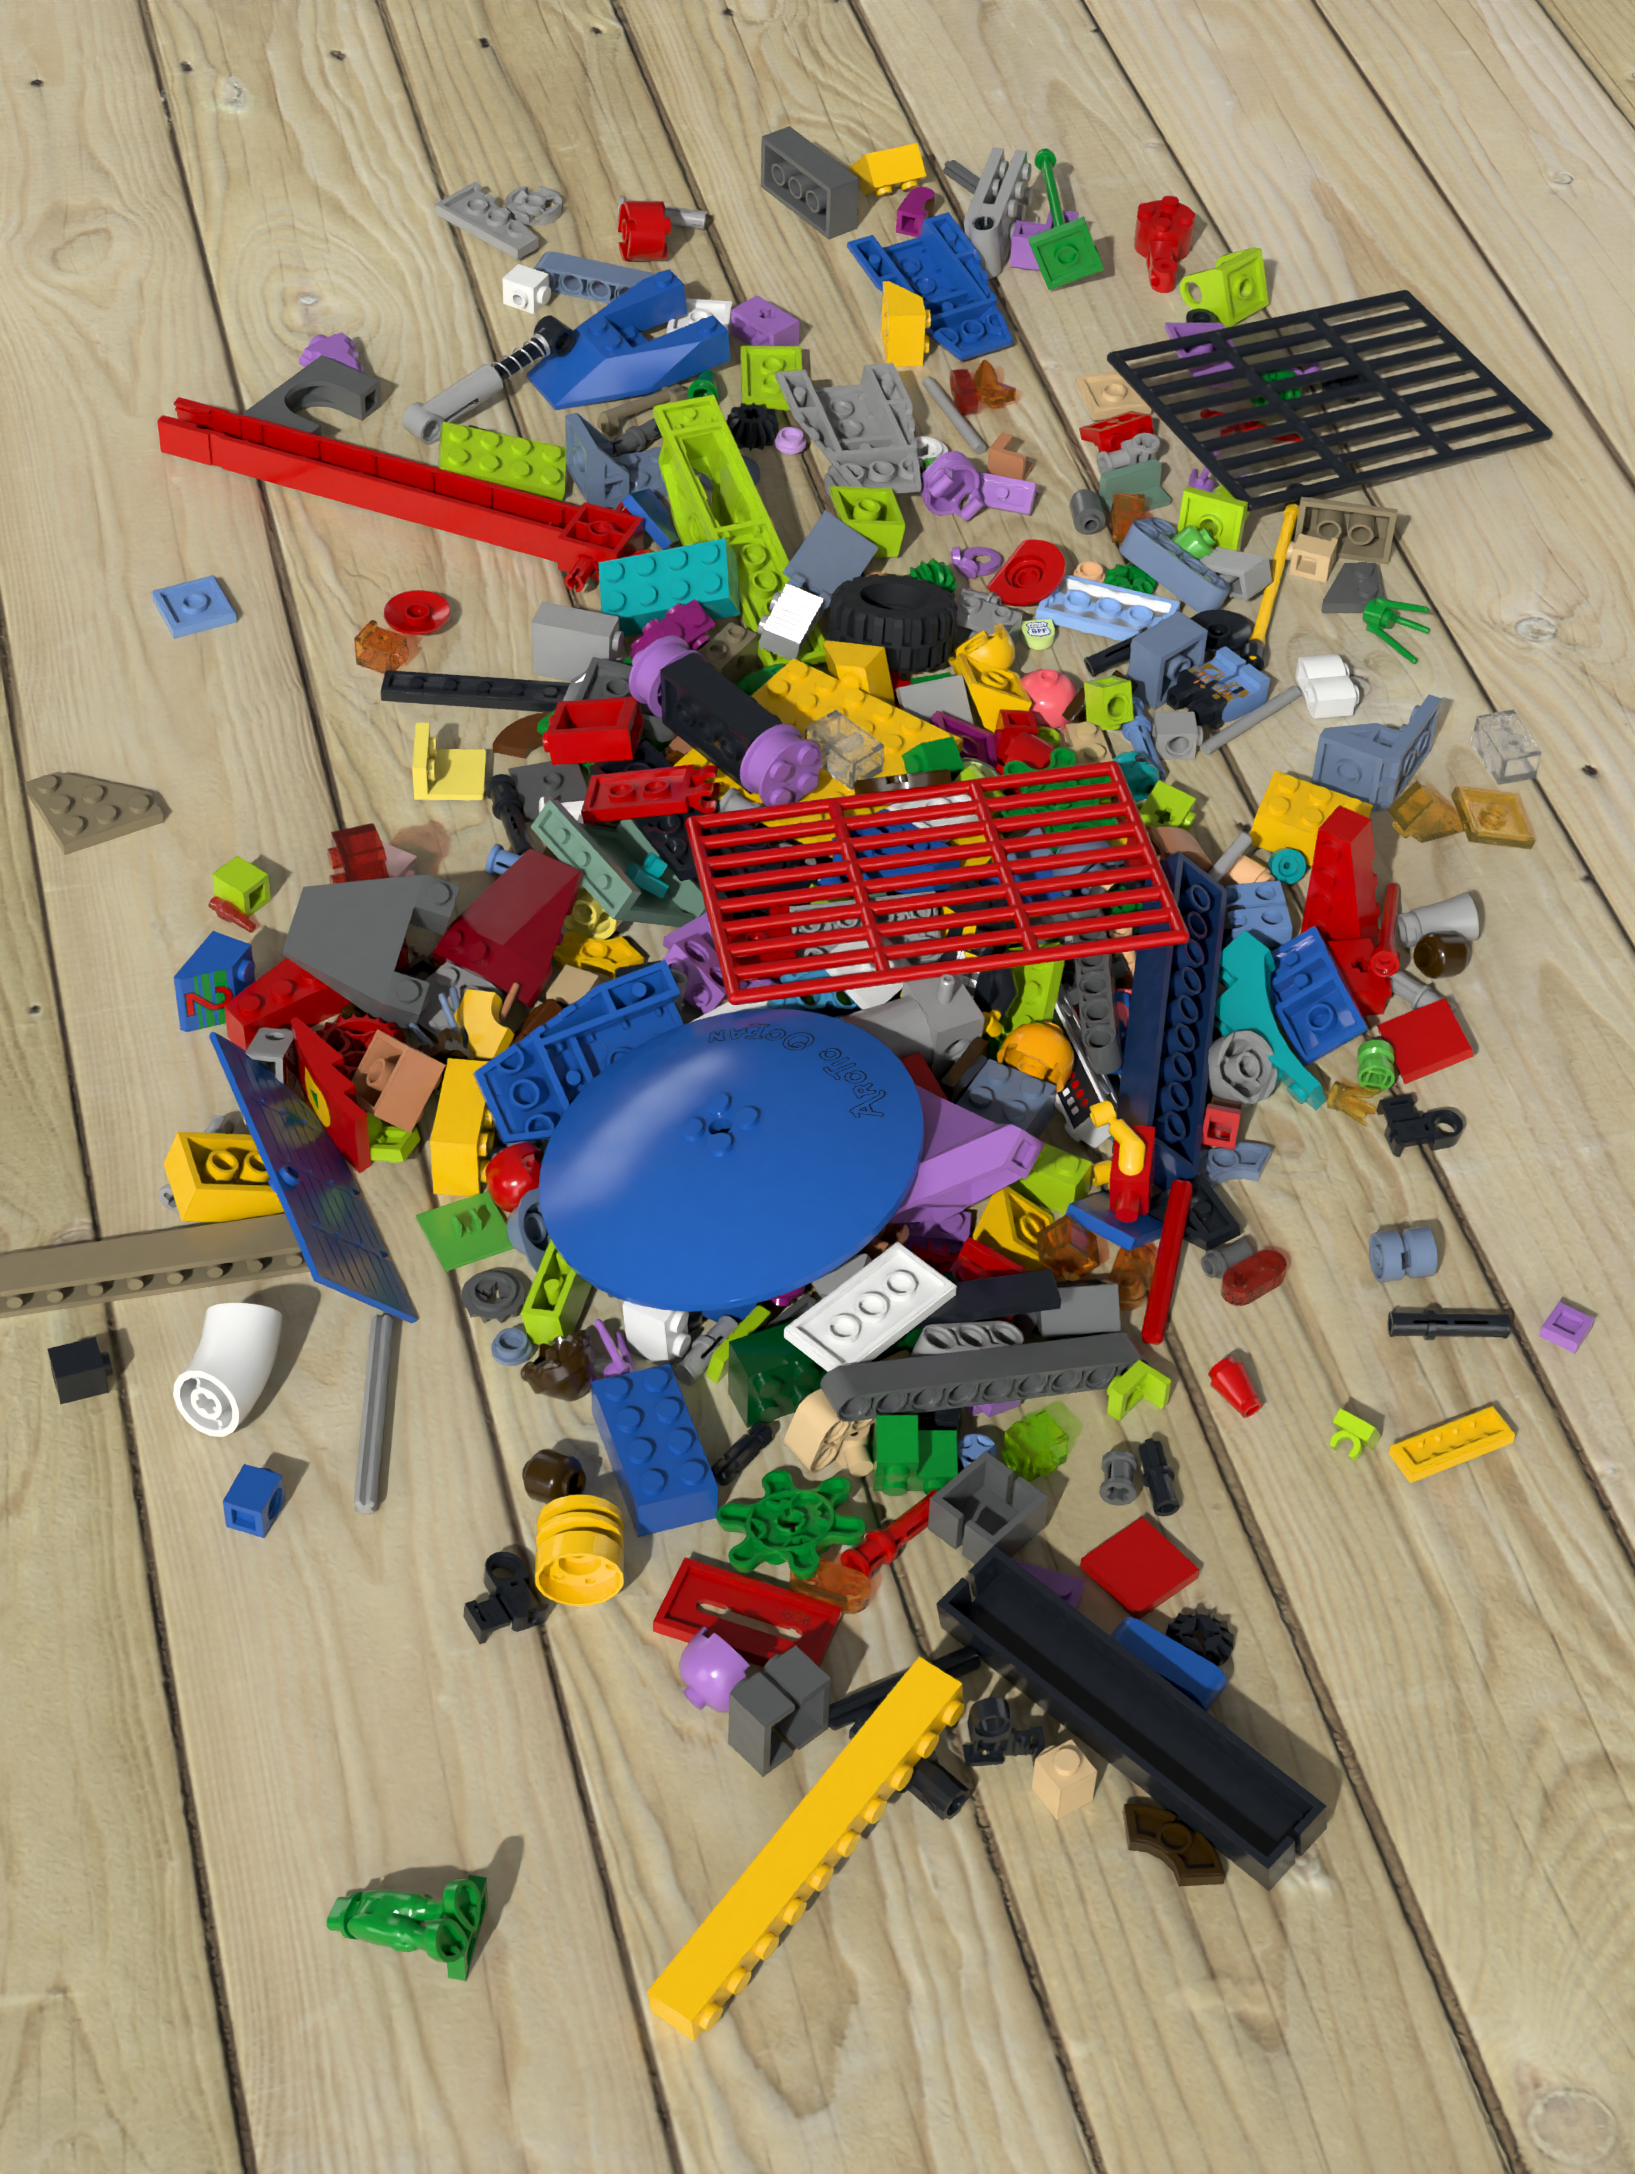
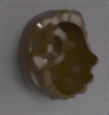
M581 1330L574 1335H568L567 1338H554L553 1345L540 1344L539 1357L534 1362H527L522 1367L520 1372L522 1380L528 1382L535 1394H542L569 1402L580 1399L591 1385L594 1374V1360L597 1358L591 1343V1335L586 1330Z

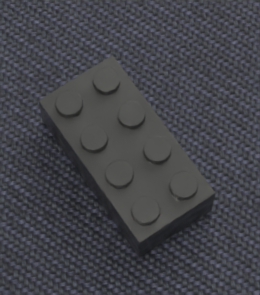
M790 126L762 136L761 187L827 239H832L857 229L858 177Z

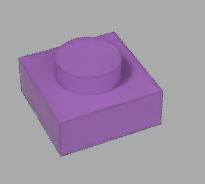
M1559 1302L1543 1324L1539 1337L1575 1354L1592 1330L1595 1319Z

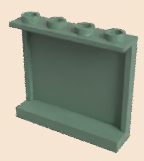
M549 799L530 827L562 863L576 868L584 874L581 884L614 920L682 927L706 912L701 888L693 879L680 881L668 865L661 876L669 885L663 898L637 886L628 878L625 871L631 861L643 867L644 861L650 852L660 857L631 819L621 820L616 829L581 824L558 800Z

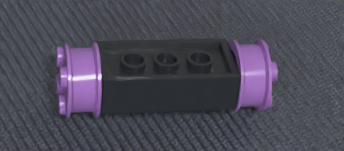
M673 635L659 638L634 656L632 660L633 667L629 676V690L633 698L640 703L648 704L650 711L657 717L662 718V723L713 765L717 766L718 769L749 794L759 793L765 805L773 806L795 803L805 794L812 792L818 784L817 776L822 763V754L818 745L811 740L802 739L800 732L794 726L783 724L776 715L771 714L762 707L755 698L748 696L732 680L727 679L715 670L700 652L690 650L689 645L682 638Z

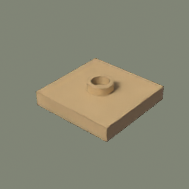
M1117 371L1076 376L1075 387L1092 421L1108 419L1129 411L1151 414L1152 409Z

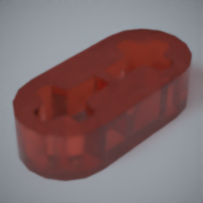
M968 369L951 370L950 389L958 411L961 415L976 414L978 410L977 392Z
M1262 1250L1253 1254L1224 1273L1220 1290L1221 1296L1226 1302L1236 1306L1252 1303L1283 1283L1287 1267L1286 1259L1282 1254L1273 1250Z

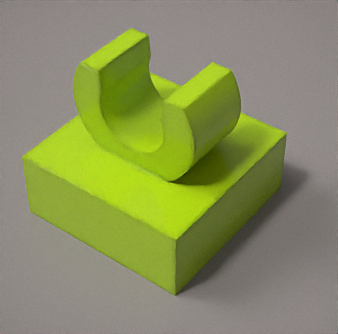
M1340 1408L1332 1421L1338 1432L1331 1437L1330 1446L1333 1450L1337 1451L1343 1441H1352L1353 1448L1348 1456L1351 1460L1356 1461L1362 1455L1363 1445L1373 1450L1381 1435L1376 1427Z

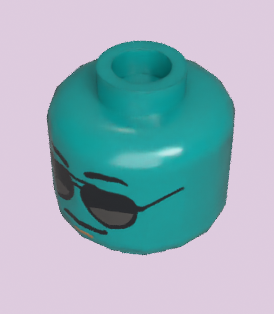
M1138 751L1124 752L1116 756L1113 761H1117L1120 764L1135 802L1147 799L1159 781L1158 768Z

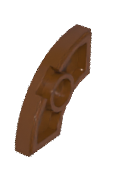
M552 711L529 715L511 723L494 740L493 752L526 759L533 750L543 746V735L537 732L538 721Z

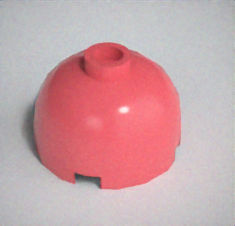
M1038 669L1027 673L1021 678V684L1026 689L1032 702L1028 711H1033L1037 727L1057 728L1061 726L1060 731H1063L1066 724H1073L1062 716L1077 694V689L1068 676L1056 670Z

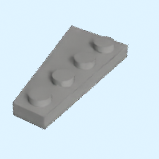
M477 182L435 204L436 215L517 260L539 248L538 237L519 220H513L510 217V212L505 207H498L495 204V198L490 193L484 194L482 186Z

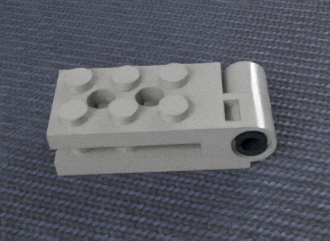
M992 148L964 219L965 235L978 251L981 258L980 265L982 270L986 271L989 279L1000 274L1001 262H1005L1009 252L1016 221L1025 220L1026 205H1030L1032 201L1033 189L1028 187L1032 168L1031 164L1027 163V151L1015 150L1009 165V162L1005 161L1004 149Z

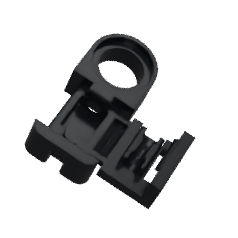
M1411 1094L1379 1100L1376 1112L1378 1115L1384 1114L1387 1121L1384 1135L1394 1156L1400 1157L1402 1148L1428 1143L1430 1150L1434 1151L1453 1147L1459 1141L1463 1129V1121L1456 1113L1449 1110H1438L1423 1113L1422 1118H1420V1113H1414L1412 1108L1415 1102ZM1439 1123L1448 1124L1453 1128L1454 1133L1450 1135L1442 1134L1436 1130L1435 1125Z
M497 1552L487 1558L483 1581L490 1593L489 1600L480 1603L473 1600L465 1603L463 1617L479 1644L486 1643L487 1633L509 1626L511 1621V1629L516 1632L546 1622L548 1603L540 1606L529 1588L531 1575L520 1558L513 1553ZM504 1567L513 1571L515 1575L508 1579H501L496 1577L492 1571L496 1568Z
M984 1698L971 1706L967 1721L971 1743L970 1745H962L966 1766L1003 1764V1754H1005V1756L1031 1755L1034 1767L1035 1758L1045 1749L1042 1726L1030 1727L1029 1730L1015 1731V1728H1012L1009 1704L1002 1698ZM981 1750H986V1757L980 1756Z

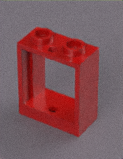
M633 697L558 702L554 714L549 717L548 730L543 733V748L545 752L550 753L552 765L633 760L645 727L641 704Z

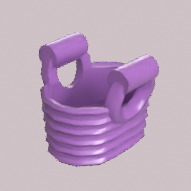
M951 451L943 453L920 476L922 486L920 493L925 506L931 513L938 516L955 513L968 522L984 505L981 501V494L978 491L980 485L979 473L961 452ZM972 494L973 498L961 509L960 503L966 495Z

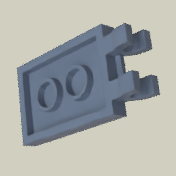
M825 510L782 573L790 578L787 584L797 588L802 586L810 593L824 598L820 618L826 608L830 606L831 597L836 588L846 580L852 581L854 577H859L879 547Z

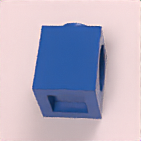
M244 1464L223 1499L226 1527L265 1538L285 1502L283 1476L268 1468H257Z

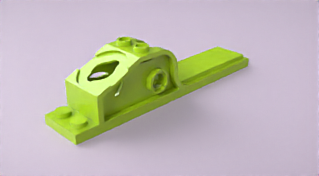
M714 394L656 405L652 414L663 437L658 463L662 479L665 482L677 534L683 546L726 538L737 556L741 616L746 628L757 633L763 615H771L772 611L769 610L775 593H781L790 580L788 576L782 573L789 564L786 553ZM693 469L697 473L705 475L711 481L713 492L710 506L707 503L708 497L698 475L695 476ZM817 622L797 660L807 662L809 665L826 662L823 647L825 640ZM757 633L758 655L764 667L780 663L786 665V663L791 661L790 658L785 659L784 656L780 657L778 654H773L772 651L767 652L765 648L761 649L759 643L762 634Z

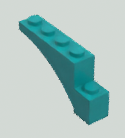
M1244 930L1221 951L1218 980L1228 990L1216 1000L1213 1032L1219 1038L1232 1032L1244 1030L1252 1031L1261 1036L1271 1047L1274 1054L1269 1056L1268 1059L1272 1063V1068L1277 1067L1276 1083L1281 1081L1287 1086L1288 1093L1299 1104L1306 1102L1313 1109L1317 1110L1326 1102L1322 1085L1303 1067L1291 1052L1275 1022L1271 1002L1270 981L1271 973L1276 969L1271 951Z

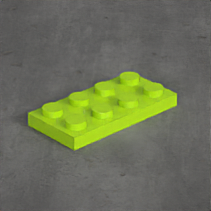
M443 422L440 430L438 468L562 502L565 494L566 447Z

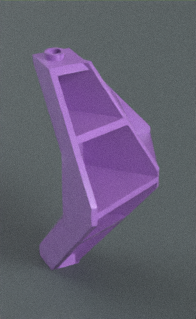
M915 1084L920 1097L925 1123L923 1154L916 1178L905 1200L887 1224L924 1221L940 1223L1022 1177L1026 1179L1045 1143L1012 1124L994 1123Z

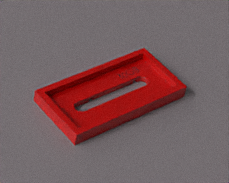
M684 1557L653 1620V1632L689 1643L703 1627H706L709 1637L713 1633L717 1634L746 1662L765 1667L766 1663L777 1654L783 1655L796 1645L820 1668L841 1622L843 1607ZM700 1604H709L724 1610L729 1608L731 1612L787 1630L795 1629L796 1633L802 1637L798 1641H790L700 1612L697 1607Z

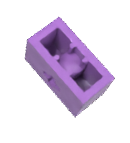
M755 296L731 309V335L749 346H799V320L761 297Z

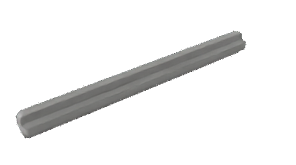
M377 1314L371 1319L354 1494V1509L359 1514H372L377 1510L393 1337V1319L389 1315L381 1316Z

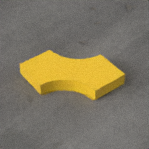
M575 930L564 934L561 946H556L552 957L556 962L555 967L560 972L567 964L581 970L603 973L612 980L615 979V969L644 963V957L622 936L607 940H597L584 937Z
M467 989L454 1017L458 1027L467 1031V1049L475 1052V1060L491 1061L509 1048L515 1034L508 1027L501 1026L499 1012L502 999L495 992Z

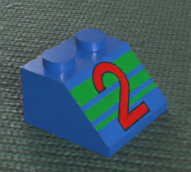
M212 931L176 973L174 985L180 1030L190 1032L226 1023L224 1005L255 982V962L253 961L251 944Z

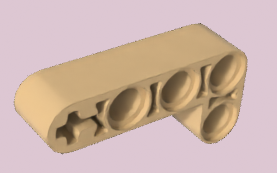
M902 1350L880 1361L908 1358L911 1353L908 1350ZM819 1389L808 1395L800 1403L786 1432L783 1443L811 1473H816L825 1468L834 1459L843 1438L875 1423L876 1418L852 1422L841 1421L822 1389Z

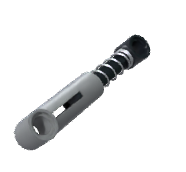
M552 315L543 317L535 326L534 336H532L531 340H526L522 348H514L512 355H503L500 363L493 362L491 365H482L425 404L421 402L411 404L403 414V427L425 444L437 442L440 439V430L443 422L454 423L502 391L503 380L506 378L512 380V374L518 370L523 373V367L528 364L534 365V360L538 357L545 358V356L553 354L563 357L571 352L576 343L575 331Z

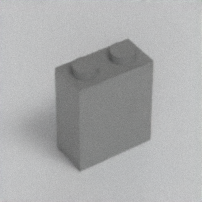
M542 602L532 620L533 674L571 682L572 679L588 669L593 657L620 663L624 660V658L620 657L624 633L619 631V617Z

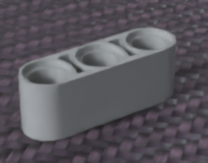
M1005 1321L931 1324L923 1328L908 1358L1023 1344L1024 1337L1016 1326Z

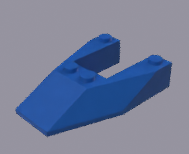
M668 269L643 279L574 329L576 343L572 351L563 357H558L554 354L545 356L527 373V379L554 410L649 394L662 389V387L670 386L730 361L728 330L712 315L653 340L647 341L640 332L687 314L684 284Z

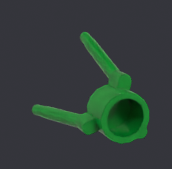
M1380 596L1377 599L1370 600L1364 609L1362 617L1363 622L1368 624L1366 631L1376 634L1412 664H1416L1417 658L1386 634L1383 629H1390L1394 623H1398L1428 634L1430 632L1428 627L1397 616V612L1393 608L1428 613L1429 608L1416 604L1390 601Z

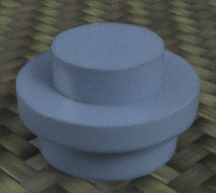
M504 1329L497 1334L492 1342V1356L498 1363L505 1366L520 1365L531 1356V1341L519 1329Z

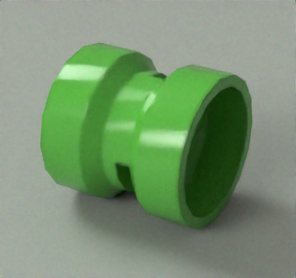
M1369 1040L1358 1048V1082L1366 1090L1374 1092L1384 1091L1390 1088L1395 1081V1069L1393 1066L1395 1059L1394 1049L1388 1042Z

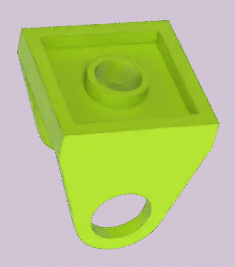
M1252 247L1225 254L1217 260L1215 268L1184 277L1180 282V293L1184 302L1192 309L1201 308L1213 312L1216 316V323H1223L1227 327L1233 326L1268 306L1269 299L1262 249ZM1189 282H1194L1200 288L1202 293L1201 302L1195 301L1191 297L1188 290Z

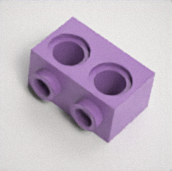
M698 933L674 943L661 961L666 960L669 969L681 971L687 976L688 982L684 998L702 1016L721 1006L722 1001L728 998L716 951ZM745 981L739 982L741 989H744L747 983Z

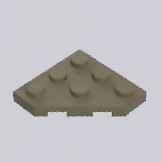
M62 772L43 775L25 782L27 795L64 855L164 823L162 810L151 793L146 790Z

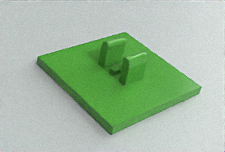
M488 1191L416 1215V1220L445 1272L514 1249L508 1238L507 1224Z

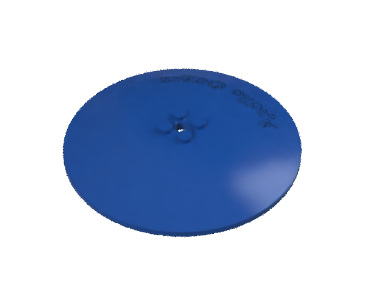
M756 1009L719 1014L687 1023L651 1038L610 1064L578 1094L562 1115L551 1135L540 1169L539 1200L545 1227L556 1250L581 1278L607 1294L636 1305L670 1311H716L742 1307L778 1297L805 1286L842 1265L877 1236L895 1215L916 1178L922 1159L925 1123L920 1097L907 1069L886 1045L859 1027L834 1017L793 1009ZM721 1129H730L727 1133L715 1134Z

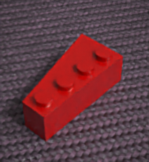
M1339 805L1318 828L1300 934L1315 926L1321 933L1327 946L1328 941L1371 938L1374 948L1379 945L1381 929L1378 928L1377 919L1381 912L1380 903H1377L1375 900V888L1378 886L1377 874L1373 873L1372 869L1375 851L1372 820Z
M286 958L224 1005L227 1035L234 1044L247 1051L260 1028H284L292 1031L291 1020L295 1017H298L311 1028L342 1013V1008L351 1002Z

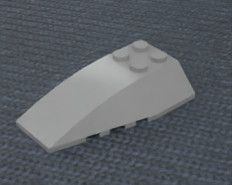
M893 363L864 365L860 385L814 388L806 370L776 372L775 378L794 419L810 436L850 487L892 488L894 494L921 491L919 459L916 456L917 441L914 438L915 424L914 419H912V401Z

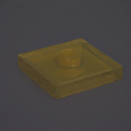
M1455 786L1451 797L1469 842L1531 849L1536 840L1517 793Z

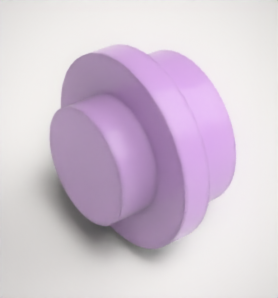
M785 427L779 431L775 439V446L784 454L795 455L805 449L806 438L799 428Z

